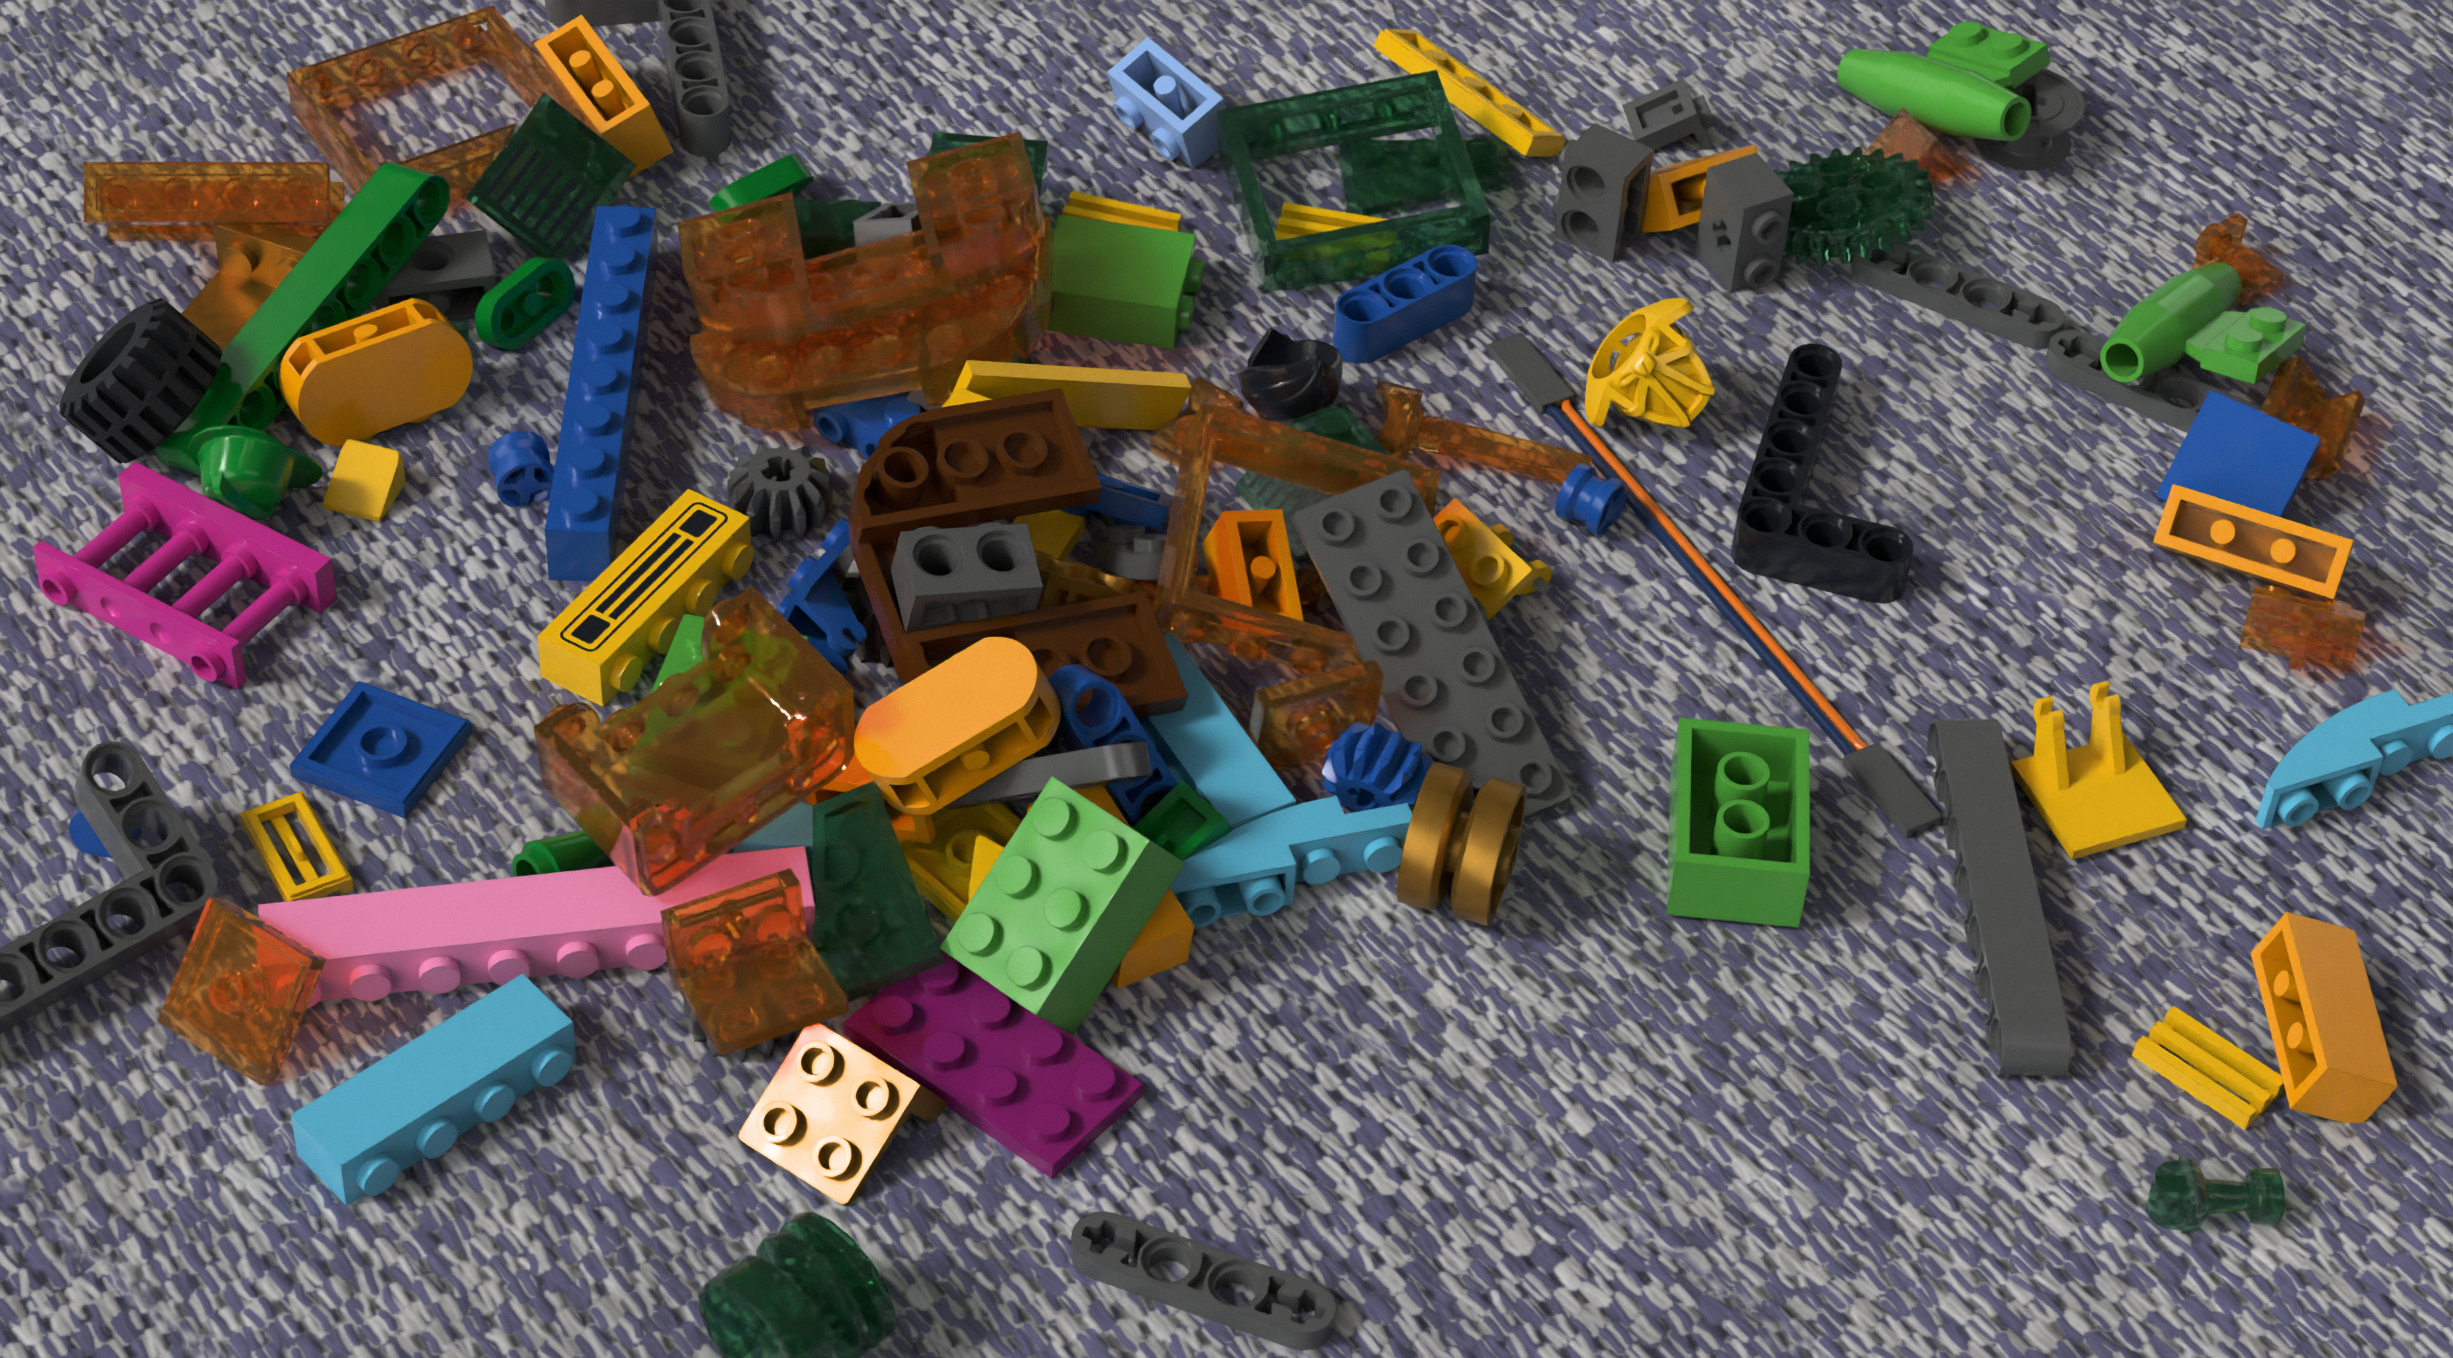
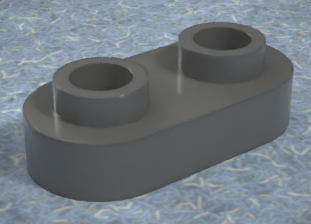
M1117 525L1108 527L1107 537L1095 540L1096 566L1106 571L1136 580H1165L1184 575V549L1171 544V536L1145 534V527L1138 525Z

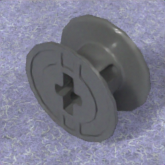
M2042 69L2014 90L2009 89L2027 99L2031 106L2030 124L2023 136L2016 141L1973 138L1975 146L1988 159L2004 167L2023 171L2044 170L2059 165L2069 156L2072 142L2068 131H2071L2082 121L2086 104L2081 91L2067 78L2050 70Z

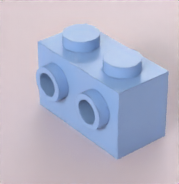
M1149 37L1107 71L1116 100L1113 104V109L1117 116L1130 129L1135 130L1140 127L1150 135L1153 145L1166 159L1173 161L1178 157L1188 166L1194 168L1209 159L1234 137L1223 97Z

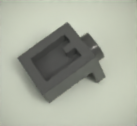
M1684 78L1622 105L1634 139L1641 144L1656 150L1694 133L1702 150L1713 149L1706 130L1716 125L1703 94L1696 98L1692 97Z

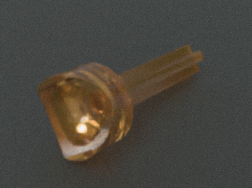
M1379 379L1375 392L1380 397L1384 410V427L1375 438L1361 447L1358 456L1404 468L1408 453L1413 454L1415 446L1424 451L1563 485L1575 466L1579 463H1586L1592 466L1593 460L1591 455L1435 416H1423L1425 408L1420 407L1423 390Z

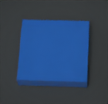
M2210 390L2156 494V498L2166 503L2171 487L2175 484L2284 518L2322 445V440L2318 436Z
M358 681L290 764L291 776L406 819L473 733L472 723L463 718Z

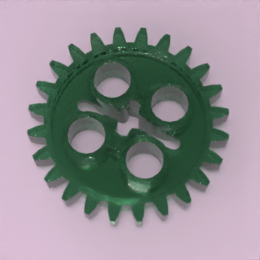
M1856 147L1850 155H1842L1841 151L1836 148L1832 150L1830 157L1822 158L1816 153L1810 154V162L1806 164L1794 160L1789 161L1790 171L1788 172L1773 170L1794 193L1782 259L1795 254L1796 264H1802L1811 257H1817L1819 266H1824L1831 257H1839L1842 264H1848L1851 255L1860 254L1867 260L1872 259L1873 249L1879 248L1891 252L1894 251V240L1902 242L1912 241L1911 231H1923L1926 228L1924 219L1933 217L1932 206H1935L1932 180H1929L1928 170L1919 169L1918 160L1916 159L1904 162L1903 153L1901 152L1885 158L1884 148H1878L1869 155H1863L1862 147Z

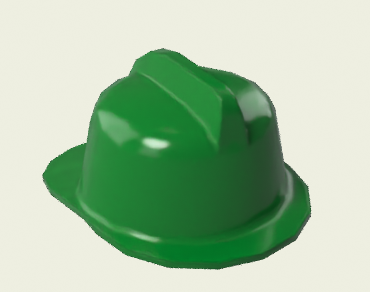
M221 425L206 428L196 433L188 444L190 458L200 468L204 496L254 521L266 519L275 513L287 489L306 488L317 483L323 476L321 464L312 457L286 446L280 440L263 431L245 426Z

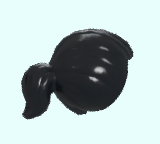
M1269 328L1251 353L1247 369L1241 371L1238 375L1241 392L1249 405L1255 409L1259 418L1267 425L1277 423L1294 425L1311 421L1330 411L1337 398L1342 379L1341 353L1337 348L1319 340L1295 341L1287 334H1281L1273 328Z

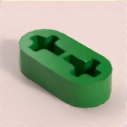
M793 153L729 184L712 197L709 205L723 227L727 229L778 204L777 199L784 201L800 193L809 186L814 177L800 155Z

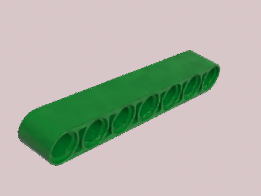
M395 162L384 163L378 168L222 351L217 374L207 393L187 419L155 448L157 458L165 465L200 476V468L190 458L188 444L196 433L206 428L221 425L245 426L264 432L287 405L282 397L278 378L280 365L286 351L297 338L357 318L366 311L447 212L450 202V189L444 177Z

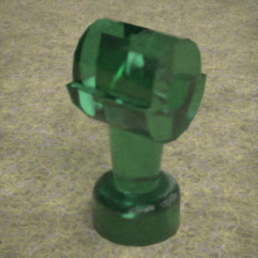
M2179 1156L2178 1160L2165 1162L2156 1170L2146 1200V1212L2156 1225L2165 1229L2181 1230L2182 1234L2193 1233L2201 1228L2209 1214L2245 1211L2248 1220L2253 1224H2279L2283 1217L2285 1205L2283 1180L2277 1168L2250 1169L2246 1173L2243 1182L2205 1179L2201 1168L2192 1159Z

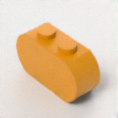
M411 298L297 338L282 359L278 377L279 388L285 402L315 439L327 445L341 447L347 439L361 442L367 441L377 433L405 423L425 421L432 417L435 412L454 406L463 396L470 383L473 359L467 342L437 307L424 300Z
M987 637L868 706L856 727L854 749L858 760L892 807L906 814L930 815L1047 746L1059 725L1061 716L1060 702L1035 658L1023 644L1005 637Z

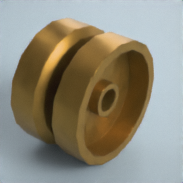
M1433 762L1418 794L1404 843L1398 873L1397 902L1432 910L1443 901L1453 878L1451 906L1455 917L1487 926L1491 925L1516 863L1521 842L1527 786L1491 777L1482 785L1471 809L1473 781L1469 770Z

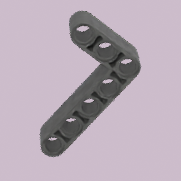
M545 0L548 21L559 27L580 15L585 18L591 27L658 21L682 148L689 154L698 157H711L727 150L731 142L730 103L710 0Z
M107 741L97 744L88 751L75 784L74 797L79 809L126 880L0 948V980L12 983L20 993V997L16 1000L9 1002L0 1001V1034L196 926L205 918L218 889V876L214 866L141 756L132 747L122 742ZM99 773H112L124 782L125 788L117 791L106 790L94 781L93 776ZM138 827L151 829L160 836L162 843L156 846H143L131 837L129 831ZM175 882L185 883L197 892L199 899L192 902H181L174 899L168 893L166 886ZM116 914L126 915L138 924L140 931L132 935H122L115 932L109 926L107 918ZM55 947H65L74 951L81 963L72 968H61L48 959L46 952Z

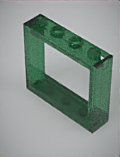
M1437 70L1216 111L1218 153L1265 292L1294 288L1298 291L1305 287L1352 281L1358 278L1382 274L1441 245L1461 246L1471 251L1475 256L1489 253L1490 211ZM1425 128L1432 129L1460 206L1277 241L1251 161ZM1276 274L1277 279L1274 280L1273 275Z

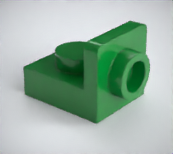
M1183 780L1133 827L1134 830L1181 861H1184L1232 831L1226 818Z

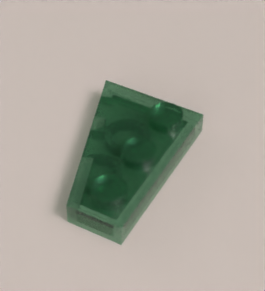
M1366 138L1361 140H1338L1337 159L1344 212L1372 216L1391 211L1395 215L1412 211L1413 206L1437 200L1451 202L1510 188L1511 172L1506 143L1501 139L1432 140L1419 138L1416 140H1375Z
M872 781L813 805V883L816 886V923H813V948L816 952V982H813V1006L820 1015L944 964L946 961L877 784Z

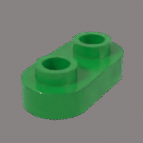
M534 257L526 261L481 298L475 313V326L480 339L491 347L508 350L519 349L564 314L570 307L575 293V280L569 266L558 259Z

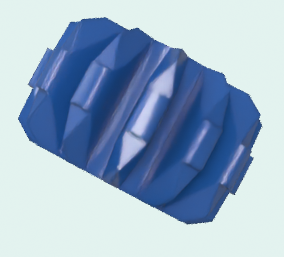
M1353 722L1348 730H1342L1338 740H1333L1325 756L1327 761L1321 770L1325 776L1323 786L1329 793L1337 795L1341 806L1349 807L1355 812L1408 803L1413 813L1425 776L1434 761L1430 756L1421 753L1422 745L1419 742L1408 741L1404 738L1401 730L1397 732L1389 731L1378 722H1375L1371 727L1365 723Z

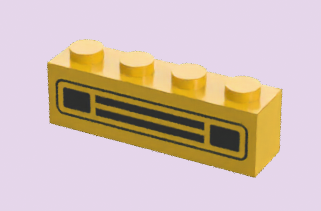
M687 489L537 636L541 677L602 707L618 691L624 693L630 691L639 680L643 666L657 652L666 654L669 651L683 615L704 616L713 606L717 592L731 578L739 580L747 573L754 557V549L751 546L750 517L691 489Z

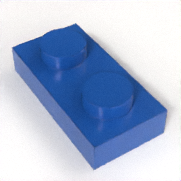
M1096 473L1102 486L1098 503L1060 509L1077 516H1090L1091 510L1115 517L1114 524L1116 526L1145 527V534H1148L1150 527L1162 531L1173 495Z

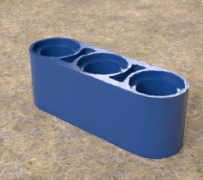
M1441 245L1344 292L1338 297L1335 304L1332 346L1339 350L1341 358L1347 362L1356 364L1369 363L1464 316L1471 310L1474 300L1478 265L1475 255L1461 246Z
M1078 664L1066 665L1056 670L1048 681L1060 702L1061 716L1058 727L1073 751L1113 745L1124 740V743L1147 742L1151 777L1103 785L1129 826L1133 828L1178 783L1121 692L1112 683L1084 666ZM1092 689V698L1088 706L1084 710L1075 713V705L1078 698L1085 691ZM1156 791L1152 806L1140 814V806L1145 797Z

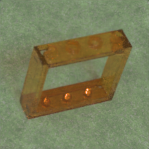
M494 6L287 72L292 114L354 195L359 192L377 170L373 169L330 112L488 59L535 116L398 162V164L444 177L449 185V203L485 191L524 141L529 143L528 147L497 186L512 182L536 150L541 154L522 178L537 173L548 159L553 162L548 168L550 169L587 156L584 114ZM487 22V31L479 24Z
M1203 402L1185 432L1154 599L1153 611L1161 630L1182 636L1181 642H1205L1229 649L1230 653L1242 659H1266L1287 665L1293 672L1308 677L1323 675L1348 682L1351 687L1360 692L1365 688L1376 689L1349 634L1189 589L1211 463L1214 460L1335 496L1397 471L1406 470L1409 472L1432 519L1434 517L1441 471Z

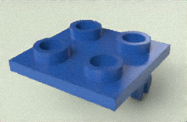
M844 517L835 524L825 538L821 548L826 552L818 560L808 555L796 569L787 584L792 590L781 601L770 619L771 622L778 626L776 631L809 636L810 679L815 685L825 688L836 687L839 683V680L825 669L846 675L849 667L845 659L840 655L853 656L857 648L853 642L843 635L849 636L858 644H863L867 637L864 626L856 618L839 586L854 560L849 541L848 520Z

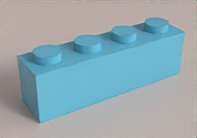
M1170 632L1163 635L1188 693V699L1182 711L1140 718L1138 721L1177 783L1183 780L1226 818L1232 830L1269 813L1295 806L1296 800L1174 634Z
M522 973L292 1113L291 1120L297 1155L346 1206L365 1194L370 1196L381 1194L395 1182L399 1173L424 1157L434 1159L445 1154L453 1146L459 1135L482 1121L490 1123L499 1120L509 1112L515 1100L537 1086L549 1087L562 1080L569 1072L571 1065L577 1062L573 1021Z

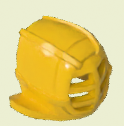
M1664 299L1640 308L1623 319L1605 337L1596 351L1587 375L1585 412L1588 421L1592 425L1600 429L1603 427L1609 406L1622 415L1635 417L1648 423L1676 428L1690 426V422L1703 410L1710 396L1714 395L1715 386L1701 355L1692 345V341L1687 333L1673 324L1681 317L1693 311L1694 306L1687 299ZM1638 333L1625 345L1621 343L1627 336ZM1615 350L1618 354L1610 369V358Z

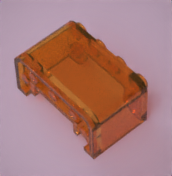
M753 586L733 599H726L717 603L707 613L701 635L703 657L701 662L684 673L671 675L660 684L656 691L630 708H622L615 711L605 720L602 726L597 712L584 702L559 705L552 709L540 723L533 726L542 783L545 790L645 896H658L672 889L820 790L844 771L855 754L853 686Z

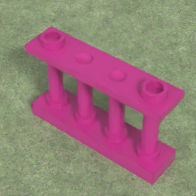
M135 461L118 475L124 513L80 551L71 556L43 541H40L33 547L38 584L43 594L50 601L60 606L70 603L189 664L193 672L201 679L208 682H214L216 679H219L236 689H239L246 683L241 648L288 605L298 606L302 604L321 614L337 600L331 558ZM154 530L170 538L122 581L98 569L140 532L149 533ZM202 554L219 563L172 606L147 594L189 556L198 557ZM252 579L269 588L222 631L196 619L238 581L246 582Z

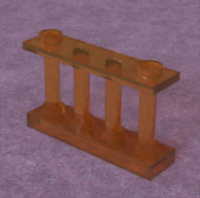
M84 162V222L87 225H107V240H215L213 225H272L318 240L345 208V183L330 182V165L327 162Z

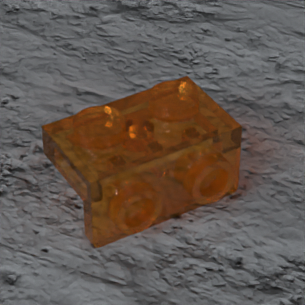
M2297 356L2279 364L2260 412L2321 438L2322 445L2303 482L2310 479L2321 481L2332 476L2342 466L2366 399L2359 390L2330 399L2301 356Z

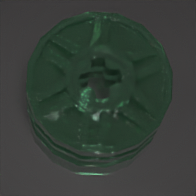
M814 1212L797 1213L782 1226L778 1233H771L762 1240L756 1249V1256H741L705 1283L699 1292L701 1317L710 1339L722 1358H862L869 1348L877 1347L895 1329V1308L885 1282L871 1259L850 1235L833 1221Z

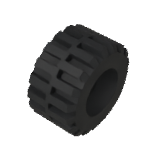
M155 299L139 306L124 316L89 351L66 385L59 406V413L117 463L125 464L131 462L160 445L193 412L215 379L221 362L222 350L165 299Z

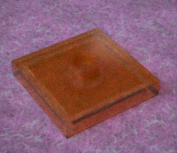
M1368 660L1258 689L1255 692L1248 736L1276 774L1326 761L1325 756L1333 740H1338L1342 730H1348L1353 722L1365 723L1370 727L1375 723L1385 679L1377 660Z
M208 897L157 1021L257 1084L268 1085L279 1075L327 959L224 897Z

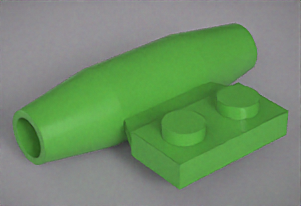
M1967 21L1953 26L1946 35L1928 46L1929 52L1926 57L1903 51L1852 49L1840 61L1837 71L1839 86L1844 91L1890 117L1955 137L2001 141L2018 140L2026 132L2031 120V106L2028 100L2009 89L2014 90L2051 64L2047 44L2024 38L2016 33H2006L1981 26L1977 22Z
M2213 262L2172 277L2132 307L2124 315L2103 345L2100 361L2108 376L2118 382L2128 383L2167 369L2188 354L2201 362L2200 368L2255 385L2303 345L2306 324L2288 319L2284 312L2274 308H2251L2246 313L2230 311L2241 294V278L2232 266L2223 262Z

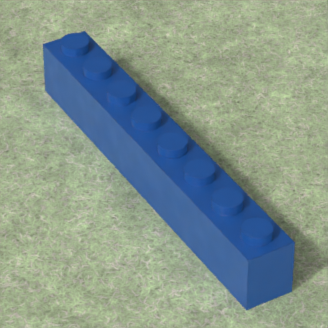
M628 205L596 207L545 525L549 580L593 582L615 561L658 263L656 208L632 207Z

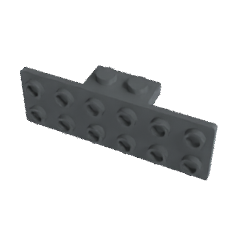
M1406 470L1397 471L1295 512L1293 518L1294 526L1397 731L1401 730L1402 736L1408 741L1419 742L1422 745L1421 753L1430 756L1434 762L1469 770L1473 781L1471 809L1482 785L1491 777L1527 786V800L1523 821L1569 802L1572 790L1518 687L1514 666L1507 654L1503 651L1500 652L1490 632L1489 620L1481 602L1476 597H1472L1409 472Z

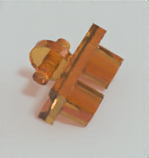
M2266 585L2263 589L2254 587L2239 647L2289 658L2287 669L2299 672L2304 662L2351 672L2359 638L2364 627L2366 612L2354 610L2351 603L2328 599L2325 602H2319L2292 596L2289 589L2272 585Z

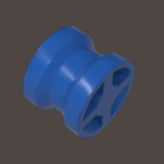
M529 431L510 432L498 438L491 445L487 457L490 471L495 477L497 495L503 504L514 507L526 505L529 502L548 501L551 494L554 467L550 463V453L544 439L536 433Z
M1579 463L1569 473L1561 487L1555 505V514L1566 522L1578 520L1586 525L1589 533L1602 537L1607 532L1608 527L1613 525L1621 516L1628 496V485L1618 478L1605 480L1598 476L1595 467L1586 463Z

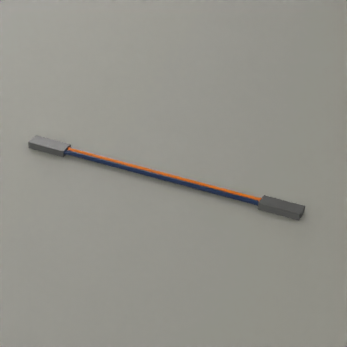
M1519 333L1489 343L1487 353L1541 415L1547 414L1551 416L1606 480L1618 478L1627 483L1628 496L1626 503L1843 753L1842 765L1907 839L1941 825L1943 817L1941 813L1879 742L1869 746L1861 740L1574 410L1572 404H1574L1575 394L1523 334Z

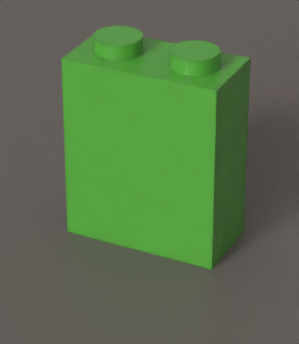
M1058 215L1036 288V329L1174 349L1179 330L1190 331L1195 297L1188 295L1189 293L1200 294L1203 282L1205 261L1204 259L1195 258L1196 234Z

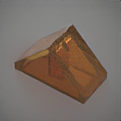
M1902 107L1853 164L1849 173L1885 204L1971 169L1972 164L1938 134L1926 127Z

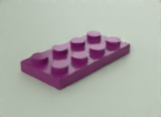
M936 944L844 1022V1036L877 1059L947 1101L946 1106L1051 1179L1107 1130L1143 1095L1142 1082L1066 1031L1027 1010L941 950Z

